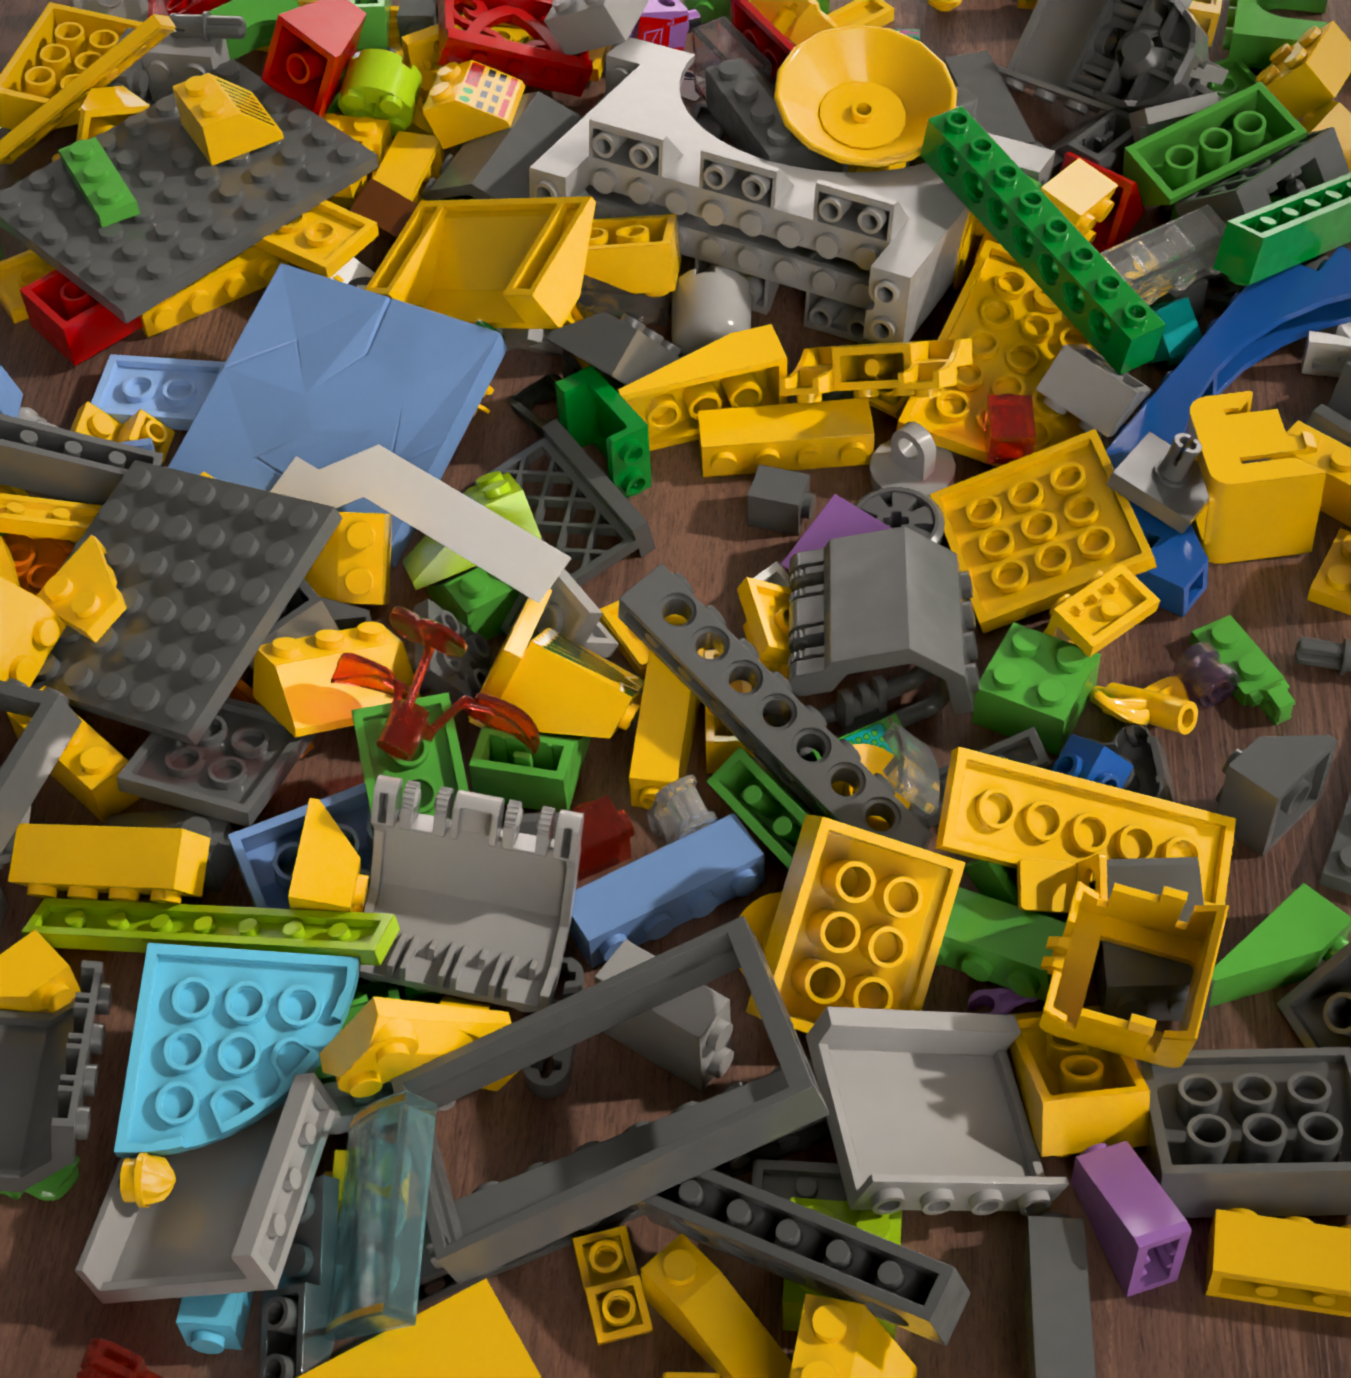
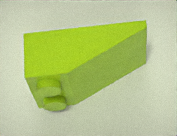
M500 471L487 473L476 480L477 485L468 488L463 493L537 538L542 539L524 491L509 472L501 474ZM427 535L402 561L415 590L477 566Z

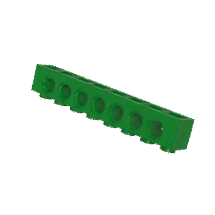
M963 106L929 118L920 156L1111 367L1121 375L1154 360L1166 326L1161 318Z

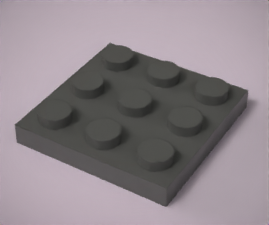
M228 697L197 746L152 732L118 774L119 791L249 827L254 823L317 733L295 738L263 706Z

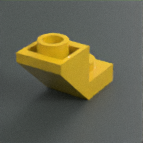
M88 401L78 409L70 429L73 432L118 443L152 438L155 452L163 453L162 463L165 461L175 431L142 409H139L122 424Z

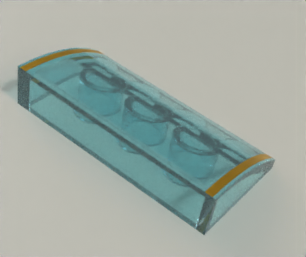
M407 1090L389 1095L367 1105L357 1112L350 1121L325 1335L326 1339L332 1341L416 1325L437 1104Z

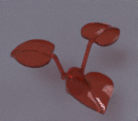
M399 606L394 607L389 615L390 623L399 635L424 645V653L411 687L397 680L395 674L387 667L363 656L347 652L343 653L338 659L331 683L358 686L393 696L390 713L376 744L384 752L395 758L412 761L422 740L432 742L436 732L462 709L475 720L495 730L505 732L523 742L534 755L539 748L540 735L532 718L519 707L484 693H477L474 699L469 696H462L431 725L427 721L430 715L429 712L416 704L415 700L432 659L434 649L452 657H463L468 649L466 641L458 633L440 622L429 618H421L415 612Z

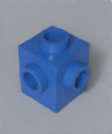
M1071 733L1051 771L1122 789L1134 765L1106 746Z

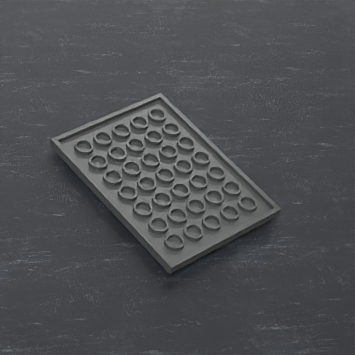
M231 59L208 73L251 91L281 129L284 139L212 166L183 127L175 95L172 93L167 97L159 99L155 104L140 113L128 117L110 130L95 136L136 199L140 214L102 228L63 165L61 158L44 168L34 171L30 176L11 187L0 191V226L127 324L258 243L262 238L271 235L282 228V226L287 225L303 213L319 205V203L329 199L379 167L377 154L296 100L278 93L262 81L261 77L234 59Z

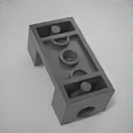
M1330 127L1307 133L1306 138L1182 199L1175 204L1197 264L1215 262L1227 221L1272 204L1269 196L1290 197L1346 175L1350 171L1335 129Z

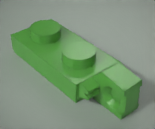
M1231 615L1192 631L1190 638L1191 646L1242 706L1249 704L1251 707H1255L1258 705L1275 726L1291 719L1295 700L1288 692L1289 685L1284 679L1285 677Z

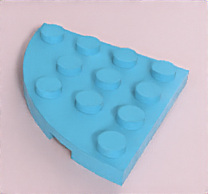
M148 943L114 1147L115 1155L117 1157L137 1158L139 1153L147 1152L149 1155L163 1156L201 1148L238 1133L279 1107L286 1101L295 1075L313 1073L321 1063L319 1053L340 1032L356 992L361 967L360 958Z

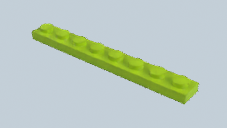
M44 898L21 933L25 937L36 929L53 948L146 953L148 943L359 957L360 965L381 966L400 931V927L395 914Z

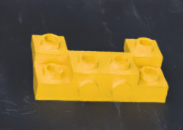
M971 338L805 348L795 370L786 378L779 379L780 396L796 395L797 403L821 402L822 393L852 390L854 391V398L879 396V389H893V396L915 395V398L942 396L941 388L957 385V367L973 364Z

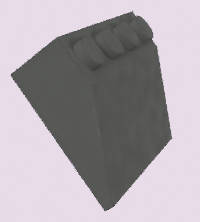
M1351 1047L1191 1050L1184 1064L1179 1068L1163 1067L1137 1060L1138 1069L1150 1090L1148 1143L1146 1146L1147 1167L1185 1218L1214 1217L1216 1209L1228 1210L1231 1208L1249 1209L1260 1216L1351 1215Z

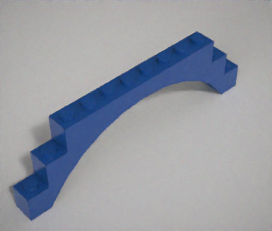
M1340 246L1329 260L1324 259L1319 264L1317 270L1298 264L1246 286L1241 293H1235L1227 309L1219 319L1214 318L1210 322L1202 339L1196 345L1192 344L1187 349L1183 361L1174 371L1170 370L1166 373L1160 388L1154 395L1143 400L1136 416L1128 425L1124 424L1119 428L1114 441L1106 449L1114 470L1149 431L1171 445L1175 435L1178 433L1187 434L1189 409L1192 402L1196 399L1220 395L1243 371L1277 349L1308 336L1309 331L1318 332L1326 328L1350 323L1351 250ZM1129 500L1157 565L1156 568L1138 574L1136 577L1161 600L1159 607L1184 617L1207 589L1208 557L1192 525L1181 534Z

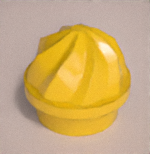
M146 1152L139 1153L137 1158L124 1159L120 1172V1192L125 1203H136L139 1208H149L151 1204L165 1200L171 1193L176 1182V1176L166 1158L149 1155Z

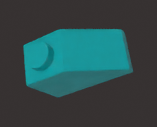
M1188 297L1149 306L1166 324L1154 360L1149 363L1166 360L1168 366L1179 364L1183 361L1187 349L1192 344L1196 345L1203 336Z

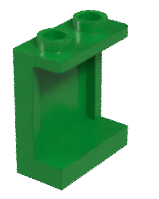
M592 365L555 382L559 423L582 448L592 443L608 460L609 479L626 498H629L651 487L649 434L646 422Z

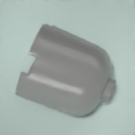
M716 266L714 272L696 274V269H692L677 279L676 289L672 291L671 334L672 344L682 349L678 357L682 358L730 333L751 329L753 296L749 291L748 281L739 273Z

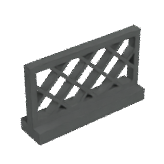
M556 418L542 427L544 438L490 471H500L501 474L509 472L522 489L525 482L544 483L541 496L525 495L529 507H537L534 519L539 532L560 533L557 545L554 548L570 556L571 560H583L581 568L570 575L579 586H582L634 551L642 558L656 549L645 518ZM546 455L550 459L548 471L528 470L530 463L541 456ZM553 484H571L573 487L570 497L550 496ZM546 509H566L563 522L543 521ZM576 509L594 510L596 513L593 524L572 523ZM569 534L589 535L586 549L566 548ZM599 536H617L621 541L609 550L595 549Z

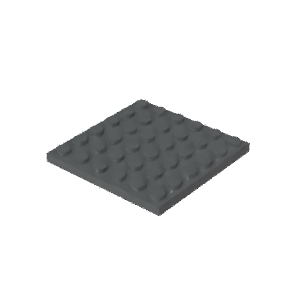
M135 460L63 563L64 565L90 535L95 536L105 547L107 552L104 554L106 562L114 571L117 580L116 588L121 592L127 609L96 643L71 627L66 626L30 687L39 690L44 686L56 689L69 699L68 705L197 746L342 520L341 515L333 506Z

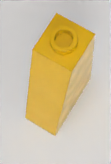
M669 615L664 618L667 623L674 626H680L687 622L681 616ZM701 648L697 653L704 658V648ZM650 649L629 774L631 806L643 807L651 811H679L700 700Z

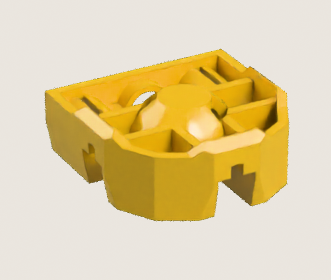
M748 0L794 46L799 45L821 31L840 28L829 16L820 10L819 2L816 0Z

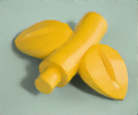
M1177 676L1166 677L1144 689L1112 682L1106 687L1094 686L1090 693V701L1102 709L1103 713L1125 723L1150 724L1184 735L1189 734L1197 723V705L1189 701L1188 692L1183 682Z

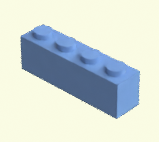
M732 813L576 889L569 934L593 969L607 962L625 939L639 946L649 940L663 938L673 928L693 918L705 917L717 906L737 896L743 897L755 891L759 885L765 883L764 853L735 813Z

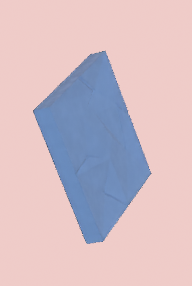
M280 263L168 468L197 475L206 472L218 480L270 492L296 456L315 468L321 469L379 444L441 480L508 348L500 332ZM365 497L336 508L338 512L391 514ZM393 514L391 567L396 568L416 528Z

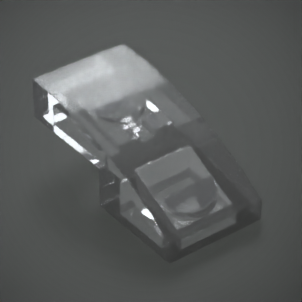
M894 722L882 736L894 754V758L884 768L883 773L897 793L932 816L938 809L940 797V778L934 754L929 746Z

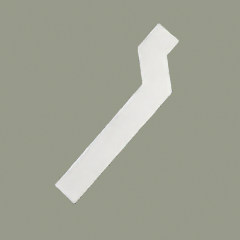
M379 444L321 469L315 468L296 456L270 491L335 508L365 497L537 603L541 602L571 560L570 556Z

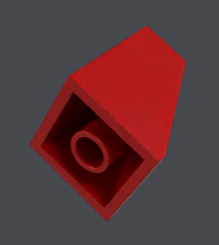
M318 0L278 14L261 80L278 93L296 100L323 118L341 89L349 58L352 55L353 57L355 56L367 13L349 0Z

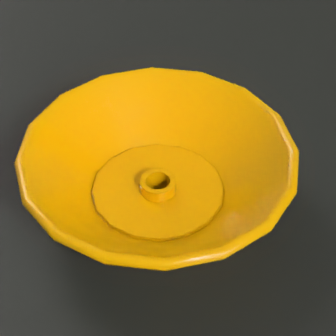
M850 25L821 31L795 46L777 71L774 101L784 126L809 150L840 164L879 168L912 161L921 155L928 119L956 108L957 89L946 64L922 42L890 28Z

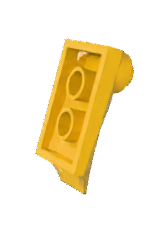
M373 997L319 1053L322 1071L336 1077L338 1089L342 1092L350 1093L353 1097L358 1098L368 1097L379 1092L382 1089V1085L386 1082H391V1079L511 1024L509 1012ZM517 1072L508 1075L498 1081H495L481 1089L498 1091Z

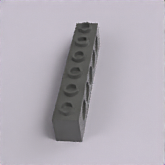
M713 1169L636 1204L652 1223L678 1234L683 1233L690 1239L830 1298L864 1304L875 1317L944 1346H947L971 1294L956 1268Z

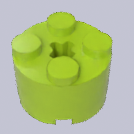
M374 48L361 50L358 57L354 58L352 55L349 58L338 97V106L345 116L389 120L391 135L395 137L398 131L406 132V128L412 123L422 85V75L413 64L411 69L402 63L403 57L394 52Z

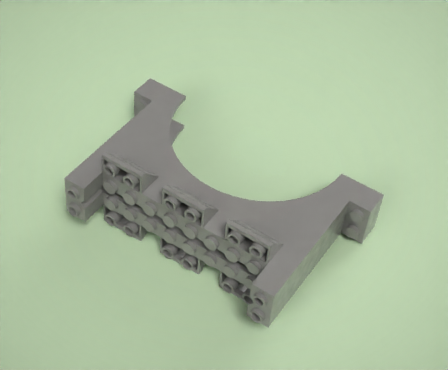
M628 37L626 42L619 43L606 55L605 98L529 167L530 198L592 196L596 201L593 219L677 214L681 254L695 258L696 274L714 272L716 266L736 271L749 283V291L753 296L752 311L765 315L771 309L779 284L806 291L803 326L861 344L909 342L954 282L960 243L970 211L926 162L915 166L883 171L833 172L772 162L724 143L701 127L688 113L682 102L680 94L681 81L688 68L694 63L695 54ZM988 133L1027 176L1044 185L1051 180L1055 157L1054 150Z

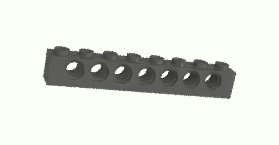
M661 563L619 598L618 618L812 815L823 816L927 850L933 834L929 831L930 826L924 816L914 808L910 807L907 809L894 796L895 790L890 782L879 773L872 774L860 762L861 757L855 747L845 739L838 740L826 728L827 723L821 713L811 705L804 706L792 694L793 689L787 679L777 671L771 673L759 661L760 657L754 646L745 638L737 639L726 628V621L721 613L712 605L704 606L693 595V588L683 575L678 572L672 574ZM677 614L684 617L687 622L680 626H674L667 623L664 618ZM704 647H710L717 650L720 656L715 659H705L697 651ZM737 680H743L750 683L753 690L748 693H740L735 691L730 684ZM768 714H778L787 721V724L782 727H773L767 724L763 717ZM804 747L813 748L820 754L821 759L813 762L806 761L799 756L797 750ZM838 781L846 782L853 787L855 794L841 796L832 789L831 784ZM869 816H880L887 821L890 829L886 831L873 830L867 824L866 818Z

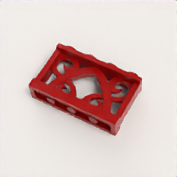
M436 0L439 27L437 65L445 66L451 62L461 64L474 60L520 79L524 85L577 97L582 96L593 72L589 51L574 55L565 54L544 22L553 6V0ZM501 23L519 26L533 37L534 40L526 44L508 41L491 28ZM454 24H456L457 26H459V27H461V28H463V29H466V31H465V30H461V29L455 28V25H454Z

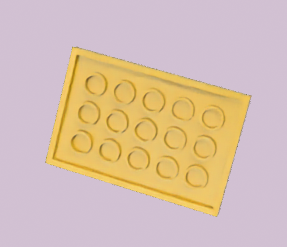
M986 240L938 340L971 338L973 364L957 367V385L941 388L942 396L915 398V395H910L898 420L897 430L907 422L919 423L931 434L936 446L999 467L1084 433V430L1078 425L1081 419L1069 411L1062 415L1048 407L1043 402L1046 396L1036 390L1064 345L1084 344L1099 355L1101 354L1001 244ZM1133 289L1142 298L1143 292Z

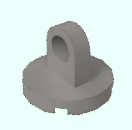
M907 422L893 433L891 440L881 444L872 454L869 466L870 482L873 490L886 487H903L919 491L928 497L933 492L954 485L956 463L952 453L947 449L936 446L927 429L916 422Z

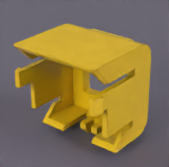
M1252 391L1201 397L1192 402L1189 409L1187 434L1191 435V438L1185 446V450L1187 447H1190L1195 438L1201 443L1202 450L1195 460L1198 461L1209 497V503L1191 525L1208 557V561L1215 564L1305 554L1312 552L1326 471L1298 458L1243 464V461L1316 453L1318 447L1313 433L1301 431L1299 435L1287 436L1278 409L1250 412Z
M1077 881L1063 936L1048 937L1045 949L1052 950L1053 953L1052 956H1043L1040 969L1048 970L1047 974H1051L1052 978L1039 1023L1040 1028L1045 1032L1064 1039L1151 1064L1170 1068L1181 1067L1198 1038L1229 905H1195L1186 923L1178 920L1187 901L1188 892L1163 885L1161 895L1114 883L1110 898L1107 901L1099 899V893L1082 882ZM1100 940L1185 963L1193 968V975L1179 1031L1165 1030L1164 1033L1155 1031L1157 1020L1133 1013L1128 1021L1083 1008Z

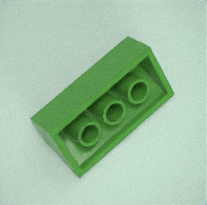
M1260 81L1125 147L1123 177L1137 183L1144 206L1171 205L1306 138L1307 131Z

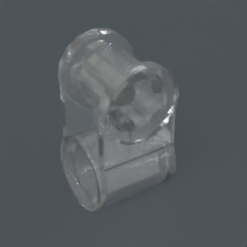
M694 775L680 778L658 791L655 795L656 799L647 811L646 815L650 829L661 847L667 846L717 820L715 812L707 810L696 790L697 779Z

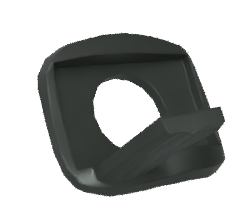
M569 354L561 356L563 378L555 373L547 374L510 399V406L514 413L533 431L543 437L545 436L542 427L555 418L559 421V415L551 419L538 418L532 410L536 404L544 400L557 401L555 382L579 371L578 365L570 358Z

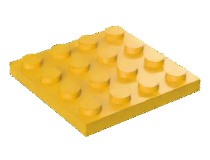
M1096 429L930 494L931 499L936 502L943 513L945 521L944 533L951 551L957 554L961 572L968 570L970 572L973 587V598H970L983 634L1050 609L1063 595L1070 594L1073 596L1081 591L1086 582L1099 571H1103L1106 574L1122 563L1130 572L1138 575L1157 567L1154 555L1129 500L1106 486L1114 468Z

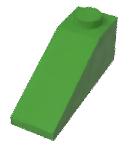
M1303 883L1214 967L1210 1007L1305 980L1350 942L1347 939L1351 930V917Z

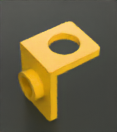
M1097 854L1078 863L1025 858L1019 860L1017 863L1018 908L1021 911L1069 914L1077 881L1089 887L1093 871L1096 880L1094 891L1099 893V899L1108 901L1106 855Z

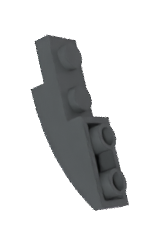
M327 1175L314 1177L279 1281V1288L263 1291L259 1378H296L329 1361L340 1324L331 1329L327 1334L326 1327L343 1314L350 1273L352 1238L337 1234L339 1179Z

